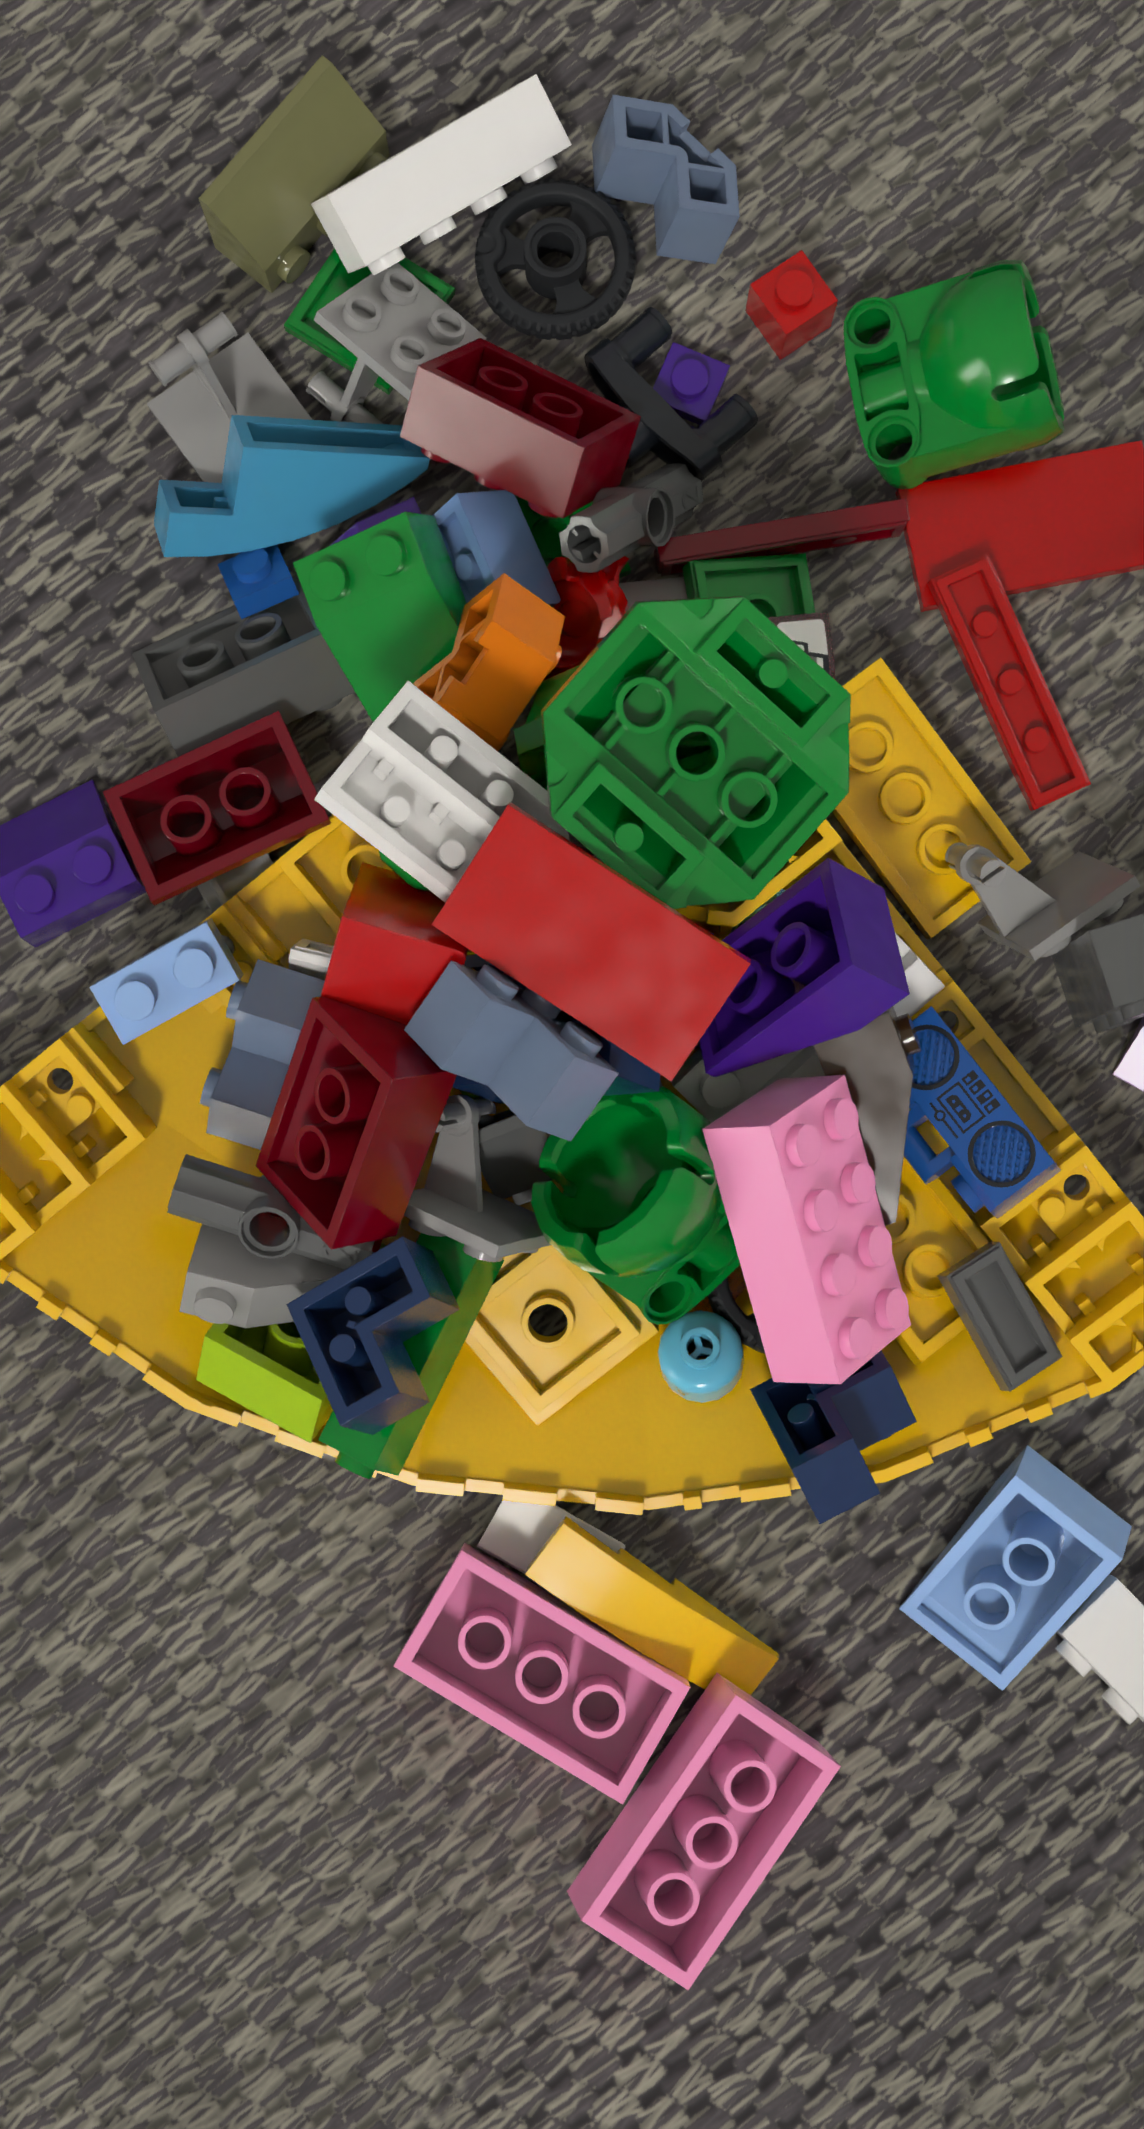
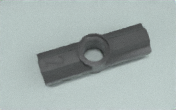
M672 463L662 466L626 487L601 488L597 492L593 504L571 516L567 528L559 532L562 555L568 557L575 564L579 572L591 573L602 570L641 546H664L669 541L674 527L692 517L693 509L704 501L701 480L689 472L686 464Z
M188 1154L185 1155L167 1207V1213L239 1235L241 1243L245 1248L261 1258L276 1259L292 1252L347 1269L370 1256L375 1242L370 1241L331 1250L264 1175L256 1177ZM267 1212L276 1213L282 1217H275Z

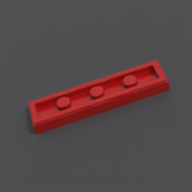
M985 554L931 579L927 583L1030 811L1090 785L1091 782L989 555Z

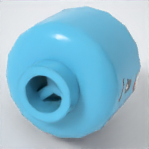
M702 1310L686 1313L678 1320L669 1323L661 1335L658 1357L662 1376L670 1389L685 1400L700 1403L719 1400L731 1392L741 1378L744 1352L740 1335L732 1323L719 1314ZM696 1348L690 1355L688 1354L691 1350ZM701 1356L707 1357L706 1359L698 1360Z

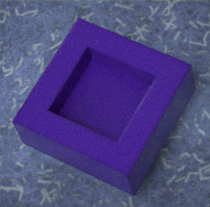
M673 342L653 389L681 418L700 425L711 415L728 376L730 365Z

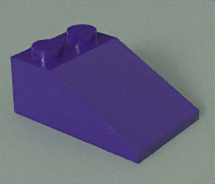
M827 858L722 940L751 959V964L700 1039L705 1072L713 1077H718L858 1031L910 994L883 887Z

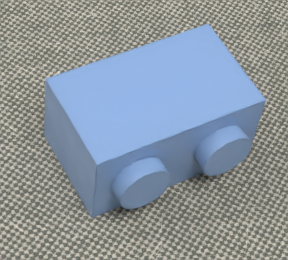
M212 918L98 980L89 988L121 1043L124 1045L238 982L242 978L243 972Z

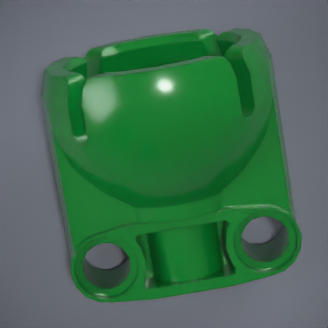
M1000 260L978 267L972 272L887 299L880 297L865 298L857 302L848 311L844 320V345L856 420L869 459L883 479L892 487L912 489L922 484L930 476L1016 451H1025L1042 446L1064 433V406L1052 347L1047 330L1040 325L1031 326L1030 319L1035 318L1039 313V300L1029 271L1022 260ZM883 329H890L882 341L876 344H868L869 339L874 333ZM902 443H912L910 450L905 456L897 460H888L891 451L896 446Z
M661 1086L659 1092L603 1096L572 1141L550 1135L540 1155L539 1167L546 1175L558 1182L564 1191L561 1193L552 1181L534 1182L531 1199L539 1228L547 1242L567 1260L637 1305L644 1317L649 1322L657 1325L668 1324L684 1316L740 1265L716 1180L714 1165L710 1158L702 1130L711 1122L666 1087Z

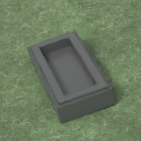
M1000 1242L987 1243L937 1275L1000 1390L1011 1392L1063 1357Z

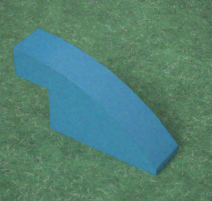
M231 415L222 483L159 480L154 527L164 557H208L258 550L294 541L330 528L377 505L428 469L430 458L421 452V447L400 437L403 425Z

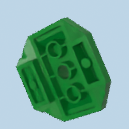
M745 597L636 601L541 710L549 814L604 864L673 909L686 908V906L719 904L755 899L849 793L848 723H850L851 694ZM704 732L710 741V754L707 760L696 768L687 769L680 767L676 758V749L680 740L689 733Z

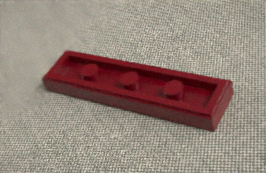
M904 498L670 537L664 546L655 547L654 557L657 573L661 574V577L683 573L682 567L693 560L799 554L900 537L910 521L907 500Z

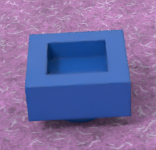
M277 545L240 552L237 556L217 564L241 619L299 595Z

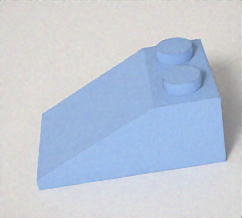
M1027 1445L994 1483L899 1609L1003 1691L1121 1562L1132 1526Z

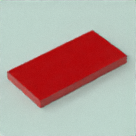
M1142 440L927 481L912 489L897 488L896 491L897 500L904 498L907 500L910 521L904 529V535L921 612L938 609L927 584L931 579L985 554L989 555L1006 595L1144 569V448Z
M513 803L507 805L431 924L671 1082L751 964V959Z

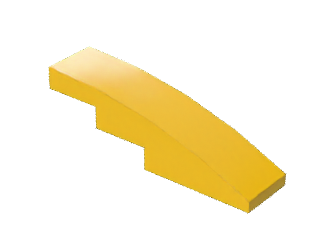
M565 1516L527 1567L525 1573L527 1577L581 1615L637 1651L703 1689L707 1688L716 1673H718L751 1695L779 1659V1654L682 1582L674 1578L669 1583L623 1548H620L616 1553L567 1516Z

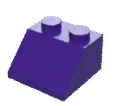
M93 780L0 825V897L20 938L35 948L146 893L132 857Z

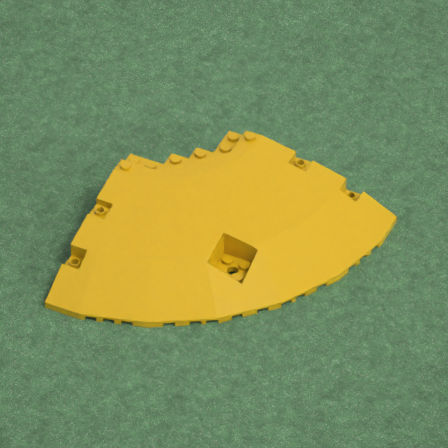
M333 814L329 817L330 825L304 837L269 868L201 922L203 923L212 918L220 934L229 937L233 941V956L243 972L240 981L249 982L258 959L289 969L290 949L302 938L334 946L341 918L362 862L393 871L381 860L378 849ZM825 819L755 899L719 904L693 905L675 910L705 930L714 933V936L720 940H723L731 933L733 927L738 925L781 889L787 890L827 858L872 882L874 881L842 842L843 840ZM887 897L895 933L945 985L939 993L911 1017V1020L913 1021L931 1006L937 1013L941 1011L953 1012L956 1016V1023L951 1031L1061 1169L1058 1174L998 1219L989 1212L986 1206L974 1213L950 1182L960 1174L955 1166H952L939 1178L989 1242H1000L1063 1357L1010 1392L1000 1390L966 1328L916 1366L894 1339L881 1351L889 1362L917 1422L860 1451L876 1484L888 1482L934 1463L932 1457L966 1443L973 1447L993 1439L991 1433L1028 1418L1030 1423L1053 1415L1052 1408L1088 1394L1091 1399L1109 1392L1144 1366V1217ZM236 983L124 1045L121 1043L101 1006H99L0 1086V1283L3 1284L6 1280L38 1301L36 1308L54 1320H57L60 1316L92 1338L89 1344L107 1356H110L113 1352L145 1374L142 1380L185 1409L235 1427L238 1426L239 1422L275 1435V1442L322 1458L324 1453L337 1458L339 1451L318 1440L328 1419L313 1441L309 1443L197 1381L196 1377L204 1336L214 1323L204 1321L198 1316L179 1312L187 1270L202 1225L201 1223L167 1213L171 1193L185 1155L188 1154L256 1177L263 1175L255 1166L260 1153L259 1149L206 1133L209 1107L200 1104L201 1094L209 1071L212 1067L220 1070L223 1069L232 1047L235 1020L226 1018V1011ZM699 1048L692 1050L687 1059H689ZM63 1068L72 1075L73 1085L71 1089L63 1090L54 1084L52 1079L54 1069ZM662 1075L660 1076V1080L663 1087H666L668 1090H670L672 1093H674L676 1096H678L680 1099H682L684 1102H686L688 1105L694 1108L697 1112H699L672 1085L670 1080H668ZM452 1087L449 1096L462 1094L460 1090ZM493 1101L496 1107V1114L509 1109L505 1103L499 1104ZM929 1119L916 1128L936 1155L949 1147ZM439 1132L434 1134L414 1190L425 1188ZM481 1172L482 1189L492 1193ZM1079 1174L1086 1178L1085 1188L1079 1194L1069 1195L1064 1192V1183L1068 1177ZM551 1180L560 1192L563 1193L564 1189L555 1180ZM512 1196L505 1199L514 1203ZM531 1201L519 1205L534 1212ZM403 1216L397 1235L384 1238L381 1243L389 1245L401 1237L415 1242L421 1232L409 1226L410 1219ZM552 1245L541 1247L536 1253L521 1252L503 1257L504 1262L399 1476L376 1470L372 1476L375 1478L377 1473L416 1486V1492L463 1496L464 1491L503 1495L502 1501L556 1506V1501L593 1504L596 1511L642 1515L643 1510L684 1505L685 1511L701 1509L704 1502L741 1497V1503L791 1496V1490L801 1489L750 1390L772 1378L766 1354L753 1350L742 1343L744 1365L741 1378L733 1390L719 1400L704 1403L685 1400L670 1389L661 1372L658 1348L661 1335L669 1323L657 1325L649 1322L637 1305L567 1260ZM739 1265L728 1276V1283L737 1305L747 1316L754 1313L741 1265ZM708 1296L689 1312L698 1310L713 1312ZM546 1304L560 1308L567 1318V1325L564 1330L554 1336L538 1334L532 1328L529 1321V1316L535 1308ZM696 1348L691 1350L688 1354L690 1355ZM701 1356L698 1360H703L707 1357Z

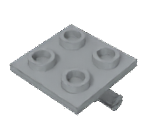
M397 262L376 275L370 274L317 311L314 321L358 357L345 391L331 380L324 371H320L308 383L306 393L312 395L332 412L331 421L383 424L363 407L365 398L379 376L409 401L418 365L478 338L486 340L487 337Z
M222 311L195 332L191 333L188 329L177 335L178 344L148 363L164 387L190 367L193 368L191 373L149 401L147 405L203 482L222 483L231 415L313 420L248 332L212 358H208L207 355L233 337L238 336L234 326Z
M961 842L954 843L945 853V861L950 863L948 866L955 869L957 875L962 880L971 884L988 913L987 917L978 922L985 934L1034 961L1040 957H1048L1061 951L1071 941L1072 934L1092 920L1103 919L1116 912L1122 906L1123 898L1140 887L1135 875L1080 851L1035 883L1030 882L997 858L989 849L978 844L967 846Z
M452 1095L448 1097L435 1132H439L425 1188L413 1190L404 1214L405 1217L410 1219L409 1226L423 1234L448 1236L463 1243V1251L466 1254L487 1262H500L505 1256L521 1252L536 1253L539 1248L551 1245L541 1232L534 1212L482 1189L478 1125H487L494 1121V1117L488 1114H496L495 1104L493 1101L482 1097L472 1099L468 1095Z

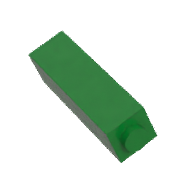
M420 1233L416 1243L433 1251L460 1308L455 1313L403 1342L430 1403L374 1435L341 1427L334 1411H332L318 1440L339 1451L335 1463L367 1479L372 1478L375 1470L399 1476L504 1262L503 1259L500 1262L479 1260L463 1251V1243L448 1236H431Z

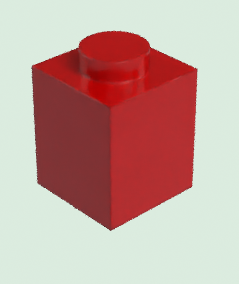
M801 250L750 284L745 311L781 360L831 327L838 300Z

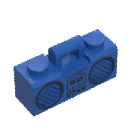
M931 1006L912 1021L922 1051L912 1055L914 1067L909 1106L911 1110L908 1115L904 1157L925 1184L934 1181L952 1166H955L960 1174L950 1182L974 1213L986 1206L989 1212L998 1219L1058 1174L1061 1169ZM928 1119L949 1145L948 1148L938 1155L935 1154L916 1129Z

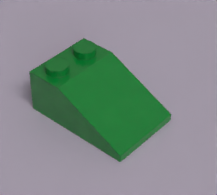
M403 512L293 562L315 624L372 722L377 719L407 681L413 684L452 652L463 608L467 602L435 516Z

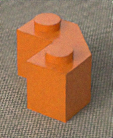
M503 573L464 605L452 652L417 679L413 685L496 751H499L544 678L555 668L561 657L562 647L559 645L565 616Z

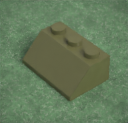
M323 55L198 198L215 248L271 293L283 280L287 284L293 283L303 273L309 263V249L322 234L328 237L311 203L384 162L390 156L386 130L333 63Z

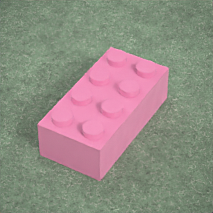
M845 1075L778 1079L702 1129L709 1155L713 1162L716 1180L773 1382L842 1384L911 1326L908 1314V1300L901 1288L892 1254L891 1236L885 1227L875 1190V1175L867 1160L858 1126V1111L851 1099Z
M467 1543L463 1544L393 1666L622 1805L691 1688L689 1681L637 1651L581 1615L562 1600Z
M716 1673L567 1890L581 1921L689 1990L841 1766L817 1740Z

